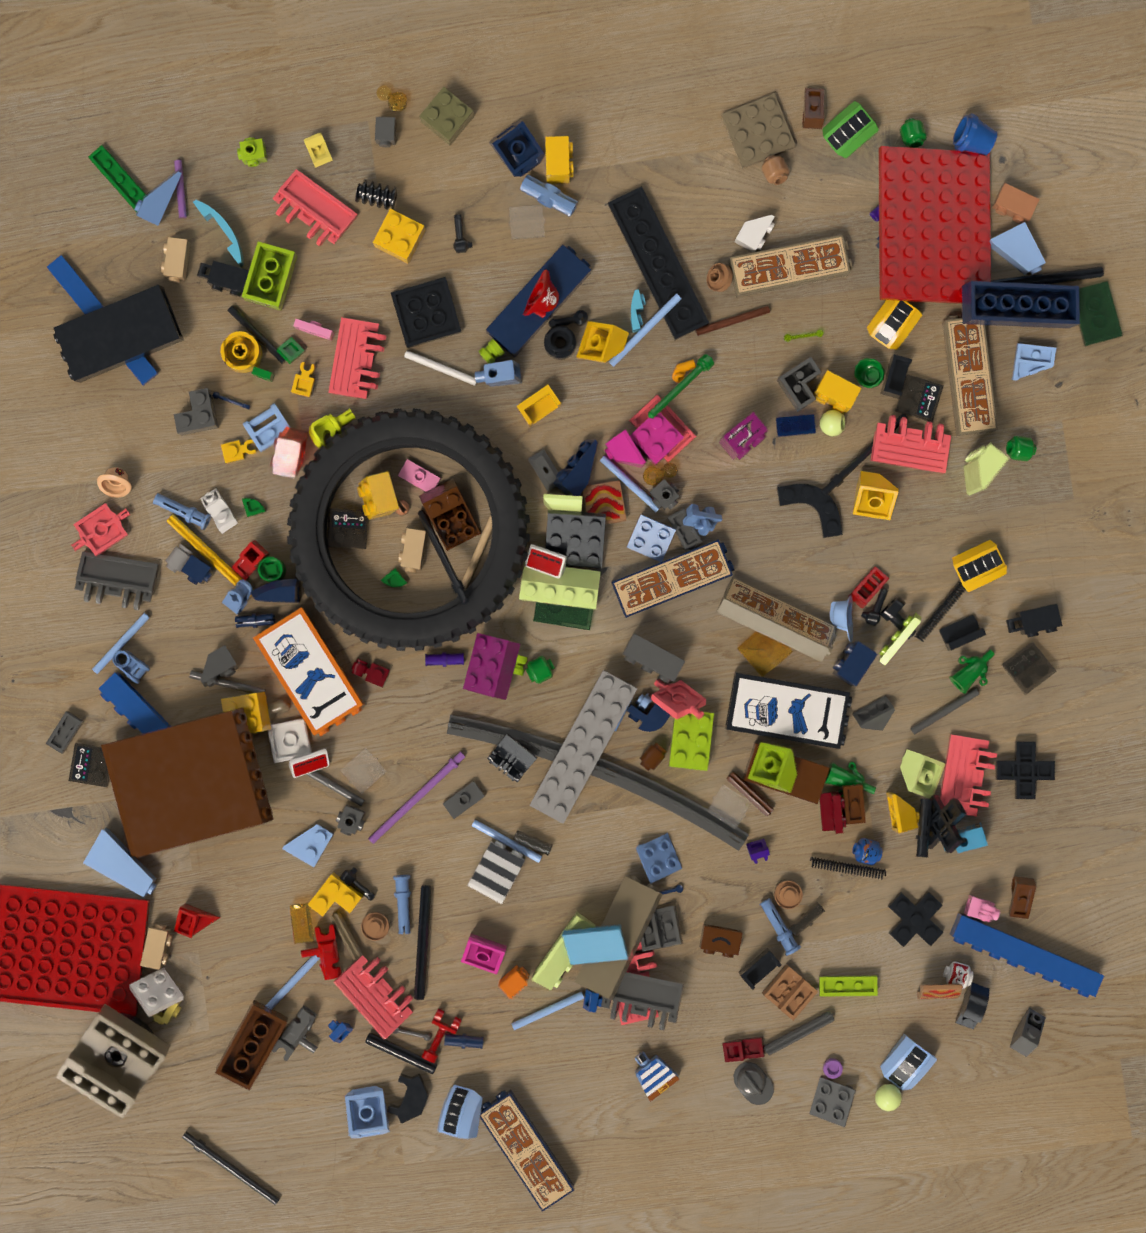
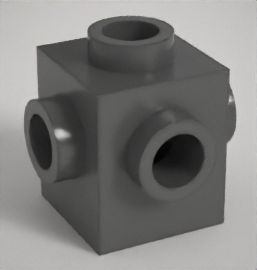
M665 479L649 492L654 498L652 502L658 509L662 507L663 510L666 508L671 510L679 503L677 501L679 490L673 483L669 485ZM662 494H668L669 498L664 499Z
M346 805L344 811H340L337 816V828H340V832L348 836L356 834L357 831L361 832L365 823L362 820L365 811ZM348 818L353 820V824L348 822Z

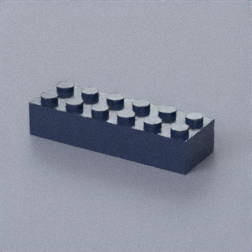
M970 281L962 286V324L1070 329L1080 324L1079 286Z

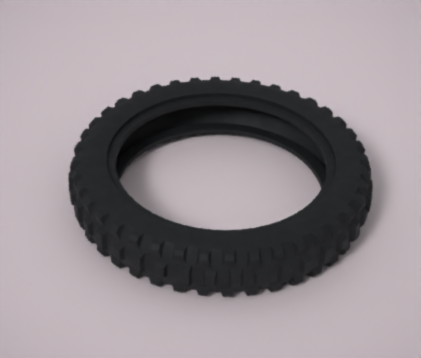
M398 408L394 409L393 413L381 411L375 413L373 418L357 419L358 424L346 425L341 429V434L330 436L326 440L327 445L317 449L313 454L315 459L305 465L302 470L305 474L300 476L299 481L296 483L297 493L290 500L289 506L293 509L289 512L287 525L291 526L289 536H287V543L292 545L290 558L292 563H296L295 569L297 572L295 575L298 581H303L304 592L307 597L313 598L314 607L319 612L324 611V615L328 617L330 623L333 625L339 624L343 628L344 633L349 636L355 634L356 637L360 638L361 642L368 644L369 641L377 643L379 648L386 649L387 646L396 647L397 651H405L406 647L415 648V651L424 650L425 646L438 648L442 647V643L446 641L454 643L460 640L461 635L475 632L477 625L491 620L490 615L504 606L502 601L508 594L512 595L515 590L513 584L522 575L523 571L520 567L523 561L527 560L528 552L525 551V548L527 547V542H530V534L527 533V524L530 523V516L525 514L527 500L526 496H521L519 489L522 484L519 478H514L512 472L514 468L511 463H506L503 460V452L498 447L493 448L487 436L484 434L478 435L474 431L473 426L468 423L464 426L453 416L445 418L439 412L433 410L429 414L421 409L413 408L412 412H407ZM394 449H427L453 459L463 466L479 483L491 512L492 538L483 568L473 583L465 590L469 599L467 604L463 605L459 597H456L445 605L424 612H391L373 606L363 600L341 578L332 561L328 547V515L339 487L347 476L364 461Z

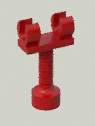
M439 1008L431 1022L439 1027V1031H437L428 1050L425 1049L421 1056L431 1063H435L438 1058L436 1051L445 1035L444 1033L449 1031L456 1034L462 1019L455 1017L451 1026L440 1022L445 1011Z

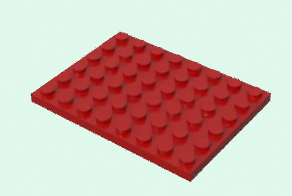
M880 146V300L962 304L963 285L970 281L991 282L990 153L983 155L969 151Z
M0 884V1002L99 1012L104 1004L119 1013L136 1016L138 1000L131 992L130 984L140 980L142 975V966L140 965L145 947L150 900Z

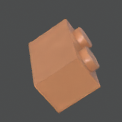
M1005 183L1000 188L991 208L995 209L996 213L1002 216L1008 215L1016 223L1022 224L1024 222L1027 223L1031 219L1040 199Z

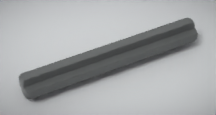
M828 1011L766 1044L764 1049L768 1055H772L832 1023L834 1017Z

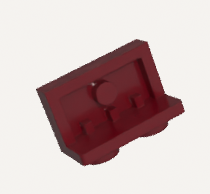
M838 791L821 793L819 802L822 831H834L836 834L844 833L843 828H846V817L842 816V809L845 808L844 797H840Z

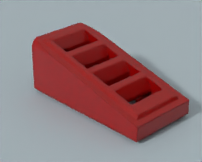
M875 566L849 596H852L853 601L863 609L890 578ZM874 574L882 582L878 583L872 575ZM867 581H870L876 588L874 589ZM861 587L866 588L871 594L869 595Z

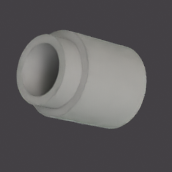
M180 544L174 548L165 560L168 563L166 567L174 573L177 570L181 572L193 552Z

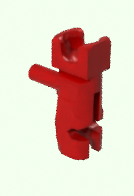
M333 923L330 924L328 934H323L320 927L316 926L315 935L318 947L301 950V956L305 958L317 955V957H320L321 963L319 966L324 979H336L341 975V968L333 966L334 963L339 961L335 926Z

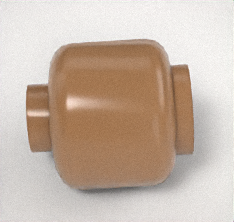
M775 155L767 157L761 168L768 183L774 185L784 183L788 179L787 176L790 172L784 158Z

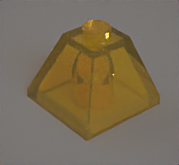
M757 631L737 648L761 677L775 668L793 652L788 646Z

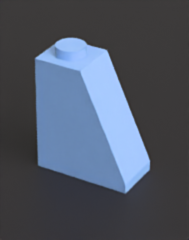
M1025 222L990 240L991 248L1024 275L1038 273L1046 263Z

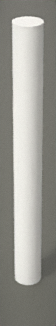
M407 350L404 357L474 386L476 385L475 377Z

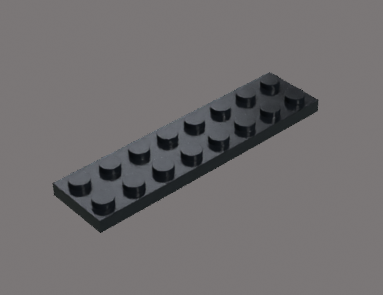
M641 186L608 202L607 205L659 310L676 293L681 298L663 317L674 340L708 325L709 321L643 187Z

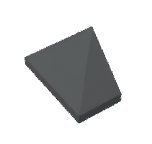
M884 696L852 713L861 728L883 731L895 709L888 698Z

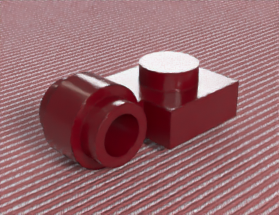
M357 659L356 662L354 661L351 673L360 677L363 674H367L365 681L383 688L390 672L389 669L372 663L369 669L367 662Z

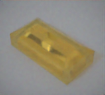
M309 902L290 905L294 944L314 941L311 910L308 906ZM301 919L304 920V926L301 925Z

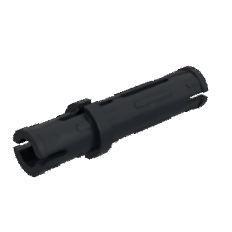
M920 799L918 835H916V857L928 858L933 802L931 799Z

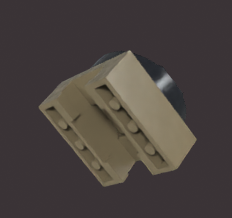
M104 1004L62 1065L56 1077L123 1119L150 1075L155 1073L166 1057L171 1045L156 1037L150 1027L141 1019L130 1014L119 1013ZM120 1050L122 1055H116L114 1051Z

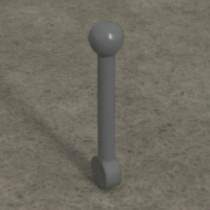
M399 1027L393 1032L394 1034L399 1032L421 1037L426 1041L431 1039L429 1033L420 1034L400 1029Z

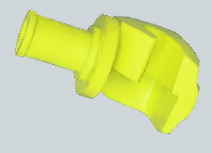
M350 408L337 417L331 414L326 415L310 425L309 436L316 447L320 449L321 446H326L324 439L327 433H330L331 436L337 433L341 434L342 427L355 420L356 417Z

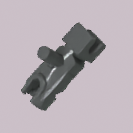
M302 1006L297 1014L298 1018L292 1020L272 1049V1052H276L279 1048H284L286 1054L283 1059L285 1061L289 1059L299 1044L312 1053L318 1048L306 1039L307 1036H305L307 1031L311 1030L317 1016L307 1006Z

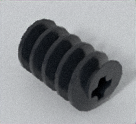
M364 179L362 184H358L355 202L358 203L362 198L363 204H366L369 200L370 206H374L377 203V207L381 208L384 204L385 210H388L390 206L394 210L397 189L394 186L393 190L389 191V185L382 189L381 183L376 188L374 181L368 186L367 180Z

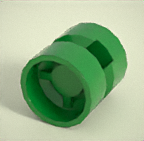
M266 557L259 563L258 573L265 581H279L286 575V566L277 558Z

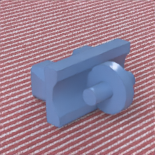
M691 504L686 509L687 516L683 519V525L692 526L698 529L700 535L706 536L709 531H713L717 522H721L723 519L722 515L715 513L714 507H705L701 512L698 505Z

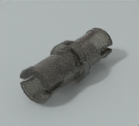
M518 829L513 838L514 842L516 841L527 846L529 850L534 849L547 856L550 854L553 844L538 839L536 835L531 836Z
M817 902L806 913L803 912L801 914L802 917L790 926L789 929L798 937L802 931L809 925L812 926L813 922L825 912L824 908Z

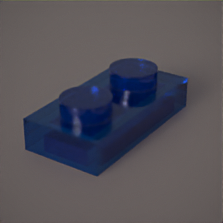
M814 414L775 418L777 438L816 434Z

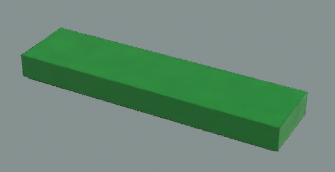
M103 145L88 156L91 162L133 209L138 200L142 201L146 194Z

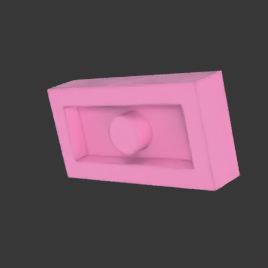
M295 319L293 326L296 329L332 341L333 331L321 327L322 324L315 321L308 323Z
M408 459L398 474L400 478L425 492L435 488L441 479Z

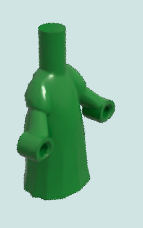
M988 650L982 657L972 656L969 658L961 656L958 662L961 665L968 664L950 676V681L964 694L967 693L979 676H981L979 684L985 686L988 683L986 673L988 672L987 662L995 653L992 650Z
M831 762L829 765L825 784L842 787V785L862 784L864 791L871 794L875 793L876 787L865 783V778L858 772L854 762L848 763V768L853 773L834 762ZM839 789L838 792H842L840 797H843V790Z

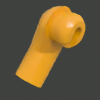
M693 359L676 365L672 374L673 381L680 383L684 379L686 371L696 367Z

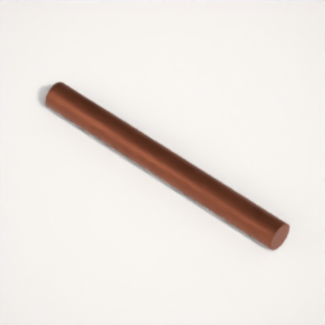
M768 306L703 326L696 330V334L699 336L768 314L770 309Z

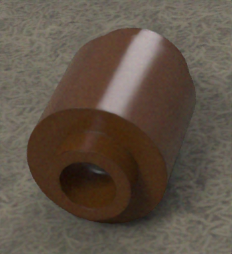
M655 742L639 758L642 760L640 765L648 771L650 769L655 770L665 758L664 755L667 751Z

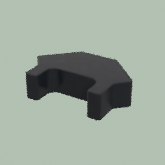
M401 1073L398 1082L405 1084L407 1090L402 1104L399 1106L389 1104L387 1112L397 1115L401 1124L421 1115L429 1092L420 1074L410 1077Z

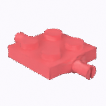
M106 503L73 524L79 532L81 539L71 544L76 552L86 545L97 557L128 536L122 527L121 521L128 517L130 513L125 508L116 515L109 509Z
M660 679L655 681L654 685L660 690L652 694L651 700L675 719H679L689 713L698 719L703 717L704 712L699 710V708L706 705V698L682 680L673 684H665Z

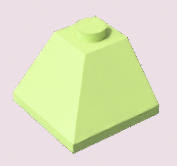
M544 494L543 496L544 505L549 510L581 512L582 496Z
M907 749L902 758L900 768L908 791L926 798L934 795L945 763Z

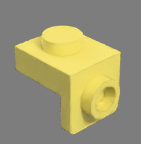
M321 133L304 139L315 168L333 161Z
M181 1001L168 1007L165 1013L160 1011L152 1015L154 1017L153 1020L162 1025L164 1023L168 1024L181 1011L179 1006Z

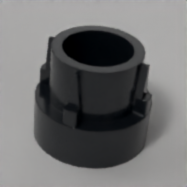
M567 326L551 328L545 334V351L551 358L556 360L569 358L576 349L574 333ZM559 338L564 339L566 342L562 348H558L555 345V341Z

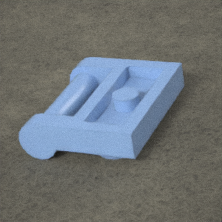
M275 403L270 405L271 408L251 421L242 423L260 452H263L293 432ZM272 415H276L277 418L256 432L253 430L258 424Z

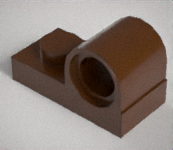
M805 88L802 128L822 129L824 123V89Z
M842 785L845 808L842 810L843 816L846 817V825L866 823L863 785Z
M1013 877L1011 885L1012 900L1009 908L1010 917L1029 919L1036 890L1034 878Z

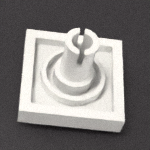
M165 968L130 984L131 992L148 1017L183 1000V994Z

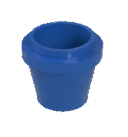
M970 113L968 116H964L957 126L953 137L954 148L961 152L969 151L988 155L996 142L997 131L982 122L977 115Z

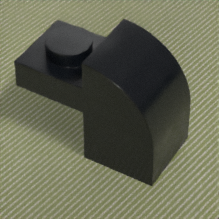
M972 982L964 994L963 1007L958 1013L955 1023L974 1030L977 1023H981L985 1015L990 989Z

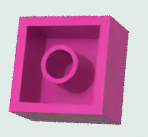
M661 413L657 414L654 418H648L630 435L636 447L655 466L684 438Z

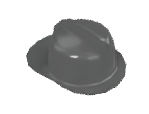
M744 1062L735 1069L733 1075L734 1083L750 1103L763 1105L772 1098L774 1093L773 1084L757 1064Z

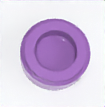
M830 1058L824 1062L823 1072L828 1078L836 1079L842 1074L843 1067L837 1059Z

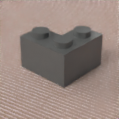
M809 357L777 379L778 384L797 412L816 400L807 383L818 377L822 372L812 357Z
M208 388L189 392L192 411L173 414L177 433L181 436L219 428L212 392Z

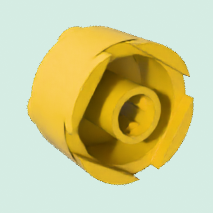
M242 331L233 332L228 335L221 345V357L232 370L239 373H247L252 371L254 367H259L262 360V348L252 335ZM243 348L245 353H243V356H240L238 352H241Z

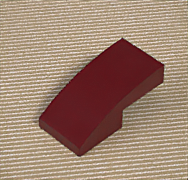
M763 1037L722 1043L725 1062L765 1057Z

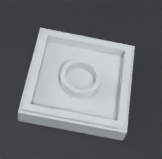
M303 718L271 725L272 730H268L274 763L292 760L312 753L307 725Z

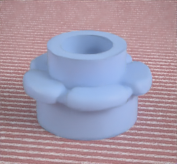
M649 693L646 695L641 694L636 702L638 704L637 709L640 708L643 711L647 709L652 701L651 697L648 696Z

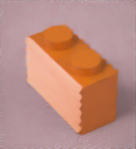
M516 965L499 980V987L509 999H513V996H516L519 991L528 985L529 973L523 966L519 968Z

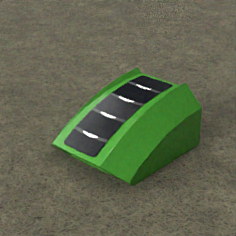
M854 101L830 121L822 131L824 139L839 156L848 158L874 137L879 129L861 104Z

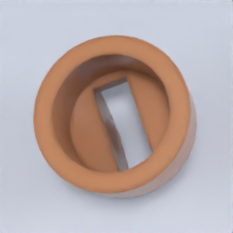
M405 500L397 501L406 510L402 512L399 507L395 512L398 515H406L410 510L408 502Z

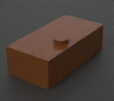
M754 743L743 780L818 804L829 767L794 756L797 776L792 791L790 793L748 779L759 748V744Z
M253 1000L220 1059L215 1073L250 1091L284 1030L288 1017Z

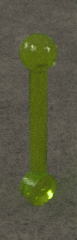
M818 330L814 333L793 336L786 334L784 341L790 342L792 339L812 336L822 337L824 333L822 330Z

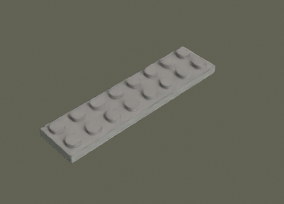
M605 670L602 671L529 806L564 824L637 690L636 687Z

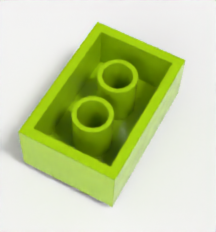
M258 241L242 298L248 302L282 311L298 257L294 251Z
M704 712L703 717L700 719L690 713L679 719L673 718L669 767L708 771L714 713Z

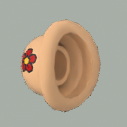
M110 468L97 479L99 489L110 497H124L132 490L131 483L128 481V475L121 468Z

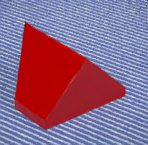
M185 903L179 908L174 932L192 939L193 935L221 917Z

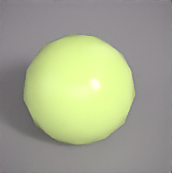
M837 410L825 412L820 418L822 432L828 436H838L845 429V416Z
M885 1084L876 1091L875 1101L882 1110L893 1111L900 1106L902 1094L895 1085Z

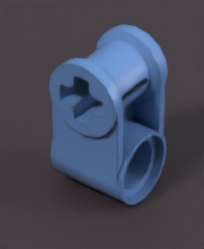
M239 580L235 588L227 593L222 603L238 615L248 603L251 595L250 592L253 591L251 584L246 580Z
M127 650L117 651L113 655L114 665L136 684H139V679L146 671H150V668L143 661ZM122 653L127 656L125 664H121L118 660L119 655Z

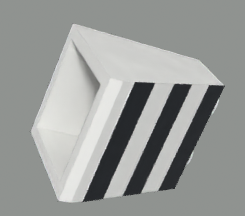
M496 840L495 843L491 841L468 886L502 904L525 859L522 858L523 854L516 850L510 852L505 849V844Z

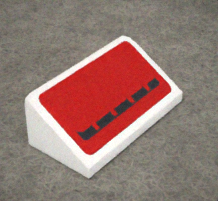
M531 544L525 567L555 578H561L565 571L567 556Z
M326 749L289 761V768L293 778L329 766Z

